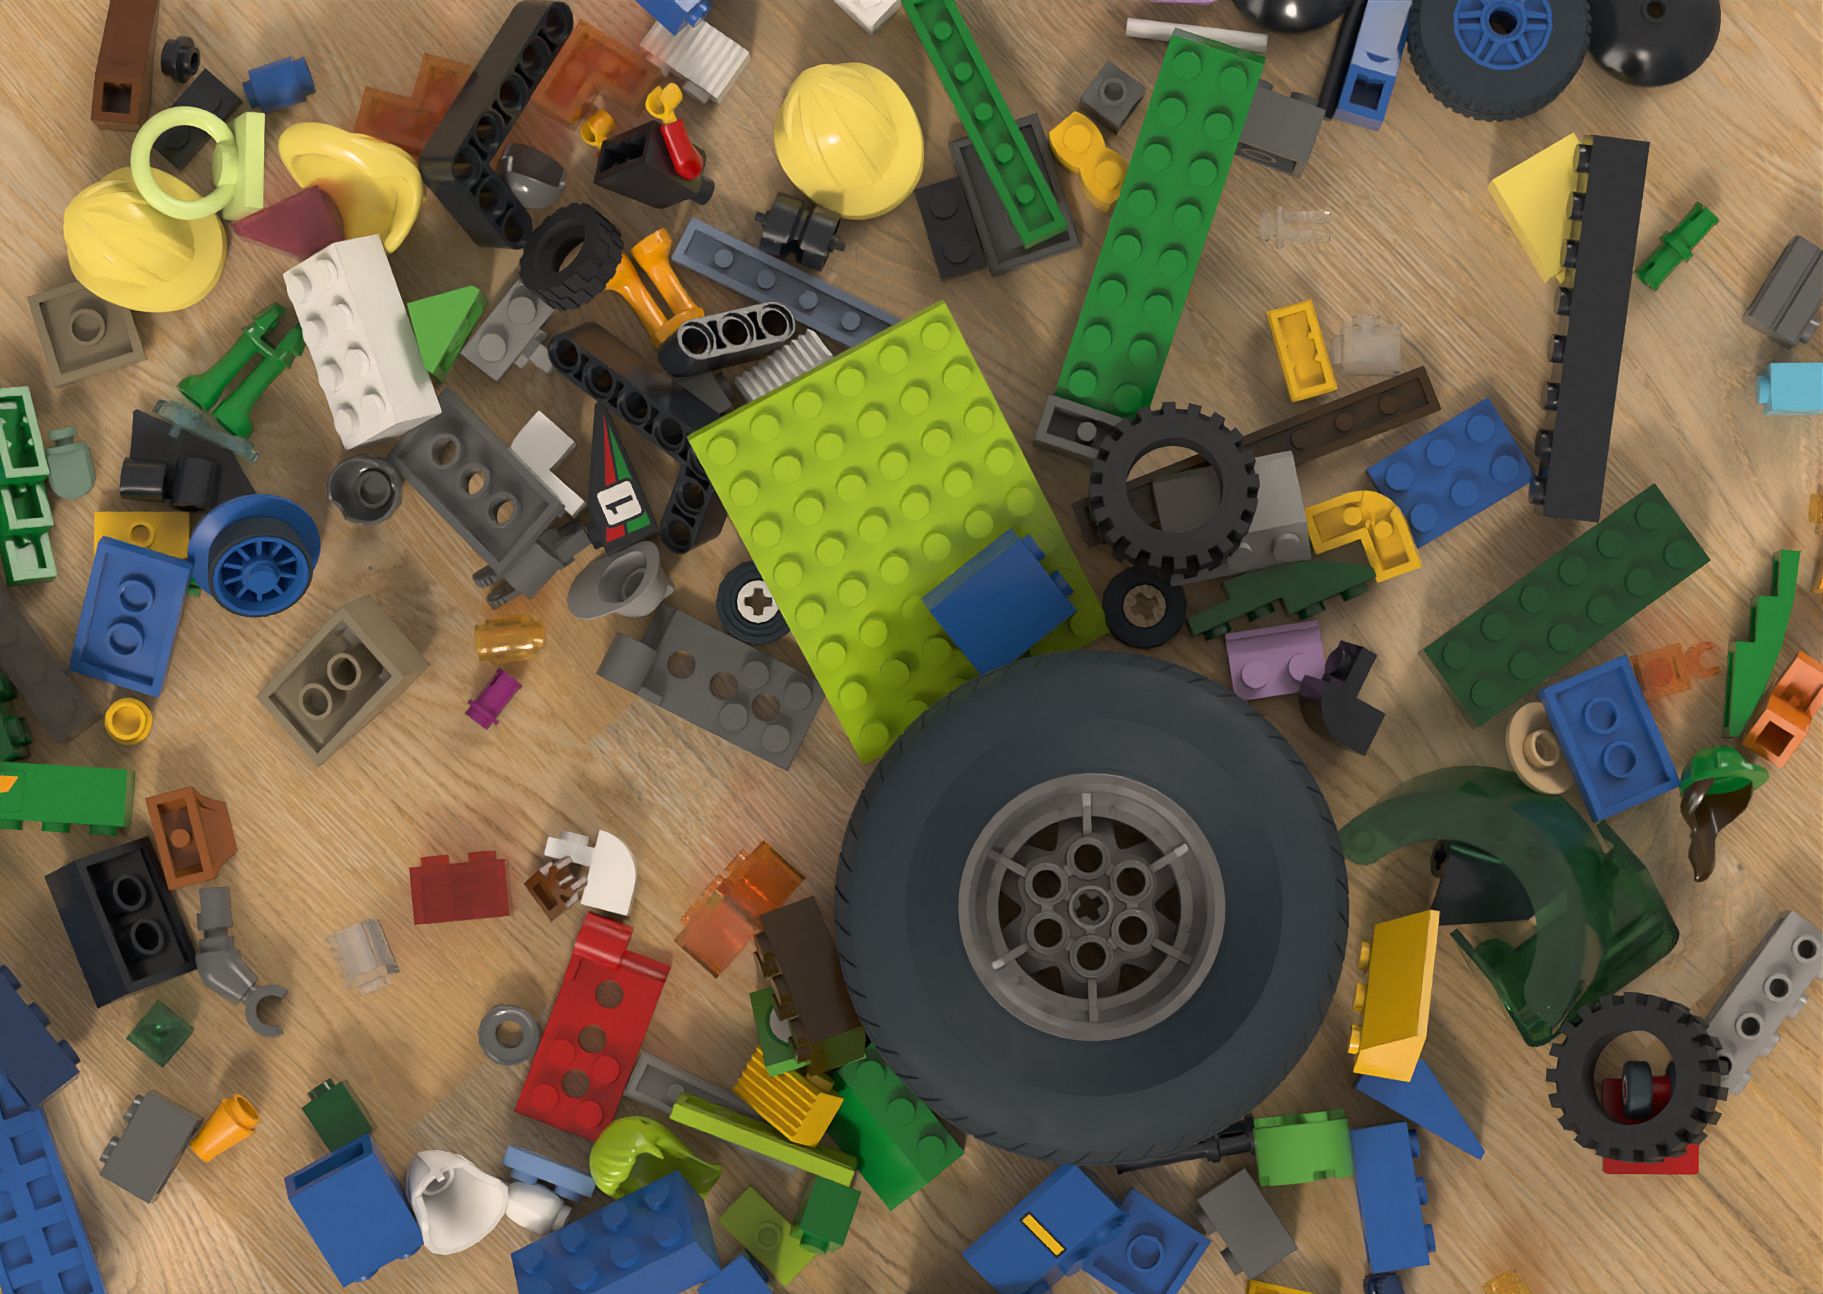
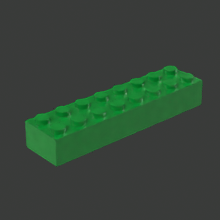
M1175 27L1054 396L1123 419L1126 417L1129 421L1136 417L1137 410L1149 405L1151 406L1267 57Z

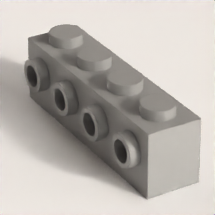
M1784 910L1704 1019L1710 1026L1706 1029V1032L1710 1036L1718 1037L1723 1047L1722 1050L1716 1053L1718 1060L1726 1061L1728 1064L1729 1075H1720V1087L1729 1088L1727 1097L1730 1093L1737 1096L1745 1088L1753 1075L1748 1070L1759 1054L1762 1057H1766L1781 1037V1034L1776 1031L1786 1016L1793 1019L1804 1007L1809 998L1804 992L1813 979L1817 978L1819 981L1823 979V932L1793 910Z

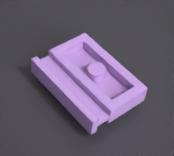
M1319 620L1224 634L1232 692L1248 701L1300 693L1304 675L1322 679L1325 673V658L1319 630Z

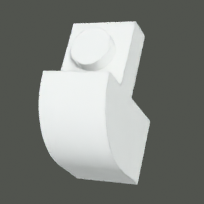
M538 411L517 434L510 448L553 490L565 505L557 516L561 518L567 512L576 519L588 505L553 473L578 446L542 412Z
M562 830L560 839L548 837L544 855L558 859L570 856L573 863L590 867L587 877L588 883L584 888L581 904L630 916L638 885V868L631 850L621 839L609 832L599 830L596 846L592 848L587 846L588 836Z

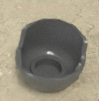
M509 143L506 145L497 163L495 172L524 208L543 209L555 204L566 187L565 178L567 170L552 157L527 145L519 143Z
M362 453L337 464L328 476L327 498L329 502L339 508L345 520L356 524L361 523L374 526L390 519L402 504V479L395 467L385 458Z

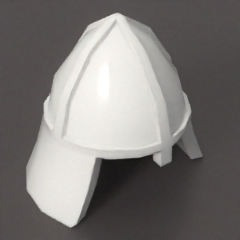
M441 1150L419 1151L414 1155L407 1170L406 1196L420 1226L424 1246L434 1254L448 1255L471 1247L489 1234L505 1214L509 1202L508 1187L499 1179L480 1170L475 1164L461 1155Z

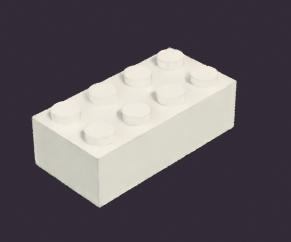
M379 234L335 242L283 273L288 296L293 302L302 328L304 341L309 347L318 373L319 384L325 392L334 418L335 429L340 435L345 452L391 441L442 413L428 371L424 368L417 340Z

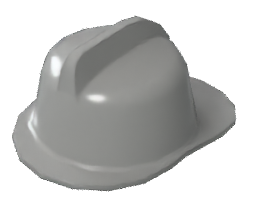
M641 541L625 550L601 558L588 565L576 577L569 589L567 603L570 612L576 618L584 620L600 618L614 612L627 618L640 619L650 614L664 598L675 591L673 581L667 576L665 569L660 565L661 556L659 548L653 542Z

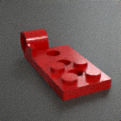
M588 911L563 977V984L514 1112L593 1142L613 1122L672 967L627 950L634 927ZM606 980L616 981L623 989V1000L615 1008H606L597 1000V989ZM588 1025H597L606 1033V1045L597 1053L586 1051L580 1044V1033ZM570 1070H581L589 1078V1089L582 1097H572L563 1088V1078Z

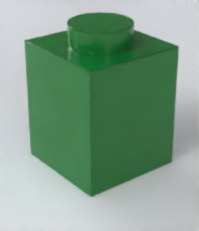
M815 1176L806 1183L788 1236L801 1240L799 1244L801 1248L819 1255H826L827 1251L834 1252L841 1248L848 1234L861 1192L824 1177Z

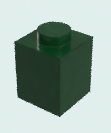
M329 1078L307 1093L311 1102L303 1106L302 1110L330 1152L378 1128L347 1080L335 1085L333 1080Z

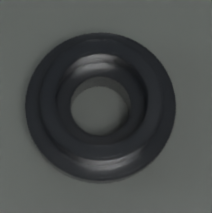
M179 36L176 40L168 39L166 41L160 60L163 75L171 77L176 83L184 84L188 82L191 75L193 76L197 73L200 66V51L195 47L191 37Z

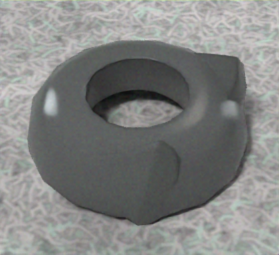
M498 1004L486 1014L480 1023L478 1030L479 1045L484 1054L493 1062L505 1066L519 1065L528 1060L537 1049L541 1025L535 1021L532 1014L522 1007L512 1004ZM504 1021L516 1022L523 1031L522 1042L516 1046L503 1044L498 1037V1026Z

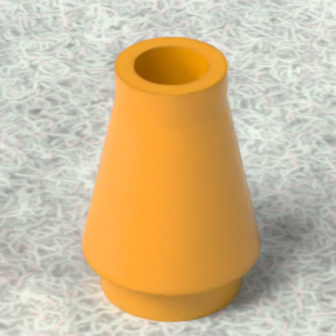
M235 1093L230 1099L223 1098L199 1133L190 1141V1146L199 1158L209 1163L217 1155L255 1134V1126L261 1122L260 1115L254 1106L240 1094Z

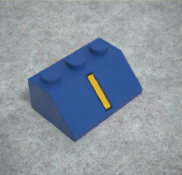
M1062 1164L967 1248L962 1255L1000 1294H1052L1053 1290L1051 1287L1063 1276L1070 1277L1079 1272L1089 1260L1087 1255L1098 1245H1106L1115 1240L1123 1232V1223L1131 1215L1095 1172L1085 1166Z

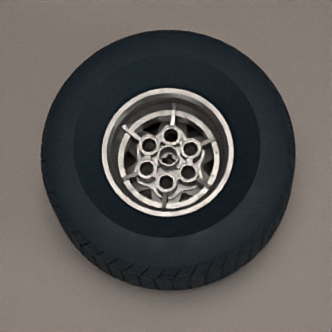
M1071 650L1020 659L1015 663L1011 662L987 671L985 674H980L932 704L928 710H925L904 730L903 735L900 734L865 783V789H862L851 813V818L848 821L841 845L842 852L839 853L835 878L834 915L836 919H834L836 944L839 950L838 956L844 981L848 984L846 987L859 1020L889 1068L894 1071L895 1075L914 1095L918 1096L920 1101L965 1133L1007 1152L1030 1159L1037 1158L1039 1161L1064 1165L1101 1166L1104 1164L1108 1166L1141 1162L1166 1156L1169 1153H1175L1198 1144L1228 1128L1230 1124H1234L1255 1109L1258 1104H1261L1286 1079L1317 1035L1336 993L1347 947L1350 900L1348 897L1349 886L1345 857L1339 833L1336 830V824L1324 799V795L1302 758L1268 719L1263 718L1264 715L1244 699L1238 697L1237 694L1214 680H1208V677L1175 663L1122 651L1082 650L1079 652V650ZM1112 820L1133 828L1148 840L1126 849L1118 848ZM1059 822L1056 847L1053 851L1050 852L1024 844L1038 831ZM1081 845H1092L1101 854V864L1094 872H1082L1074 863V853ZM1125 868H1135L1143 875L1144 886L1137 895L1127 896L1117 886V877ZM1041 870L1054 872L1060 880L1059 891L1052 898H1041L1033 890V878ZM1175 884L1179 901L1177 925L1155 907L1156 901ZM1000 890L1019 904L1022 909L1021 913L1002 930L998 915ZM1082 894H1085L1089 899L1097 897L1100 900L1101 905L1096 909L1099 917L1096 920L1092 921L1088 916L1081 918L1077 916L1075 910L1081 906L1078 898ZM1128 916L1138 917L1145 925V936L1141 942L1135 945L1126 944L1119 936V925ZM1052 919L1060 925L1062 930L1061 938L1055 946L1043 947L1036 942L1034 928L1040 920ZM1087 942L1099 944L1105 955L1102 965L1091 971L1082 968L1077 960V952L1080 946ZM1127 963L1152 971L1137 985L1117 994L1120 970L1123 964ZM1050 966H1057L1060 970L1064 995L1045 988L1029 975Z

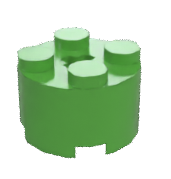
M1344 1108L1304 1114H1282L1254 1119L1253 1137L1259 1186L1307 1183L1326 1179V1177L1338 1179L1355 1175L1348 1118H1345Z

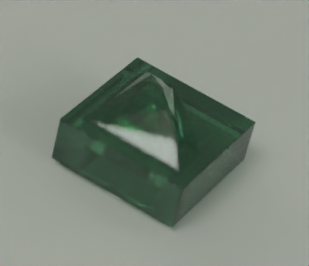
M157 999L127 1034L126 1039L163 1068L192 1035L195 1028Z

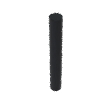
M1353 0L1344 13L1318 99L1317 107L1326 110L1323 118L1325 121H1332L1368 0Z

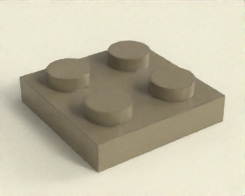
M79 281L27 297L56 388H62L148 360L133 310L98 297Z

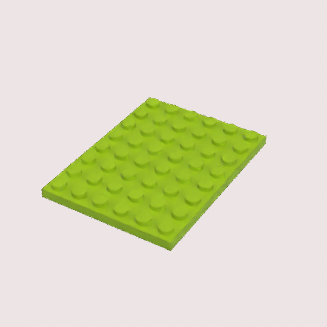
M943 299L686 436L863 765L885 754L900 734L903 735L904 730L919 715L928 710L932 704L950 691L954 692L958 686L980 675L930 613L921 598L1009 528H1012L1020 539L1027 534L1031 536L1046 555L1039 563L1048 575L1058 570L1073 589L1074 593L1068 597V600L1077 610L1016 658L1013 663L1020 659L1041 654L1048 655L1052 652L1078 650L1111 632L1106 624L1105 613Z

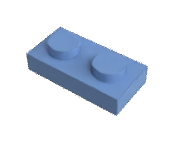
M514 1144L509 1145L506 1150L502 1165L512 1168L509 1174L510 1177L531 1185H535L538 1178L556 1185L555 1194L576 1202H581L583 1195L590 1198L595 1195L597 1185L590 1173Z

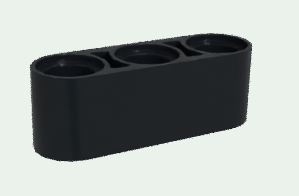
M766 302L688 320L682 323L661 343L657 353L659 363L672 376L688 377L764 359L767 355L770 356L793 335L796 326L794 316L783 304Z

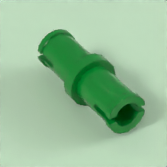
M1698 201L1671 232L1665 231L1659 237L1661 243L1633 271V274L1645 286L1649 284V288L1654 292L1659 289V286L1682 261L1687 263L1693 257L1691 251L1719 223V219L1707 207L1703 209V204Z

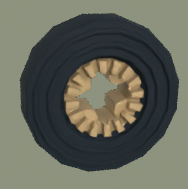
M1134 566L1127 567L1112 578L1104 591L1102 609L1105 613L1106 624L1114 638L1128 647L1146 650L1162 646L1176 636L1185 621L1187 603L1184 590L1181 585L1171 587L1169 580L1158 579L1159 573L1146 571L1144 576L1133 571ZM1143 594L1146 600L1152 598L1156 600L1157 606L1151 610L1153 618L1145 620L1142 614L1136 616L1132 614L1131 608L1137 604L1135 596Z

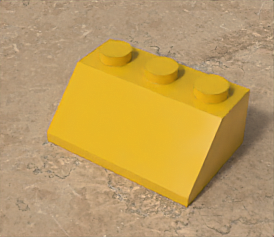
M1427 910L1375 924L1370 941H1361L1357 958V969L1365 970L1363 983H1356L1352 1001V1011L1360 1012L1358 1025H1351L1347 1043V1053L1355 1054L1354 1073L1410 1082L1427 1036L1440 911Z

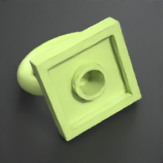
M179 106L158 112L143 124L132 145L130 158L131 172L137 189L144 199L156 210L178 219H201L221 210V220L240 221L263 208L265 113L245 112L225 124L214 114L196 107ZM180 125L195 126L206 131L217 142L212 160V178L214 185L217 187L204 198L193 201L173 198L157 185L152 176L149 161L152 146L164 131Z

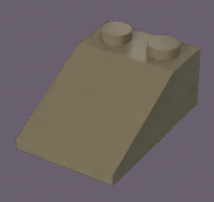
M368 594L342 605L256 697L314 764L319 767L399 698L430 664Z

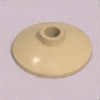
M1532 702L1518 708L1509 719L1505 736L1506 749L1512 767L1519 778L1538 793L1556 795L1567 791L1576 781L1542 702Z

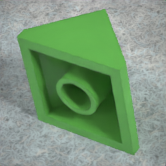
M473 285L407 303L424 368L435 380L442 384L489 303L482 291Z

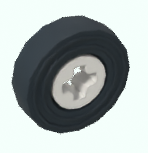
M754 561L742 562L727 573L719 585L716 605L719 619L730 634L742 642L762 645L776 642L790 632L789 626ZM754 589H762L765 597L772 598V606L764 607L763 615H754L753 608L745 606L746 598L754 596Z

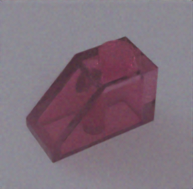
M318 185L231 224L234 233L241 240L301 262L335 242L345 241L326 197Z

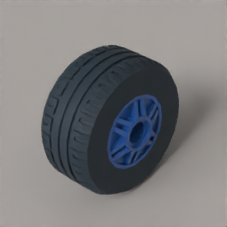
M1413 0L1408 16L1409 32L1406 40L1408 43V54L1411 55L1409 59L1414 66L1415 74L1419 75V81L1422 85H1425L1428 93H1432L1434 99L1442 102V105L1447 109L1449 107L1453 109L1452 112L1461 113L1466 118L1473 117L1474 120L1478 121L1485 120V122H1492L1493 120L1497 122H1504V120L1513 121L1518 117L1521 119L1529 114L1536 113L1539 109L1542 110L1554 101L1578 72L1588 51L1587 47L1590 44L1592 29L1590 26L1592 22L1589 13L1590 4L1587 3V0ZM1496 22L1501 24L1507 34L1501 35L1494 32L1489 23Z

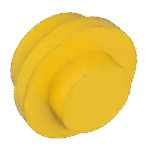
M123 698L114 702L105 715L106 731L119 744H139L149 736L153 727V716L150 709L145 703L134 698Z

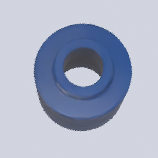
M290 56L248 70L250 80L242 82L251 109L260 107L265 115L307 101L306 96L316 93L315 85L304 57L293 60Z

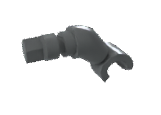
M229 887L199 889L201 913L196 914L198 931H204V939L199 940L200 953L195 955L198 974L204 986L236 1006L240 1002L246 1006L245 1015L248 1024L258 1035L264 1038L283 1036L284 1033L279 1025L269 1026L261 1023L257 1018V1007L261 1001L269 997H276L282 1000L287 995L288 990L279 985H266L262 987L257 985L256 982L259 977L242 960L241 951L235 950L234 936H228V928L233 927Z

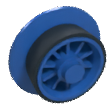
M252 494L228 500L212 509L200 520L189 539L187 560L195 563L192 576L196 583L206 593L211 595L222 608L239 616L260 618L285 611L303 597L311 584L313 570L320 556L321 542L319 531L313 518L297 503L280 496Z

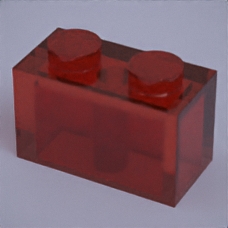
M496 850L468 853V862L453 864L449 863V855L420 857L421 867L409 868L414 925L513 916L509 860L497 859Z

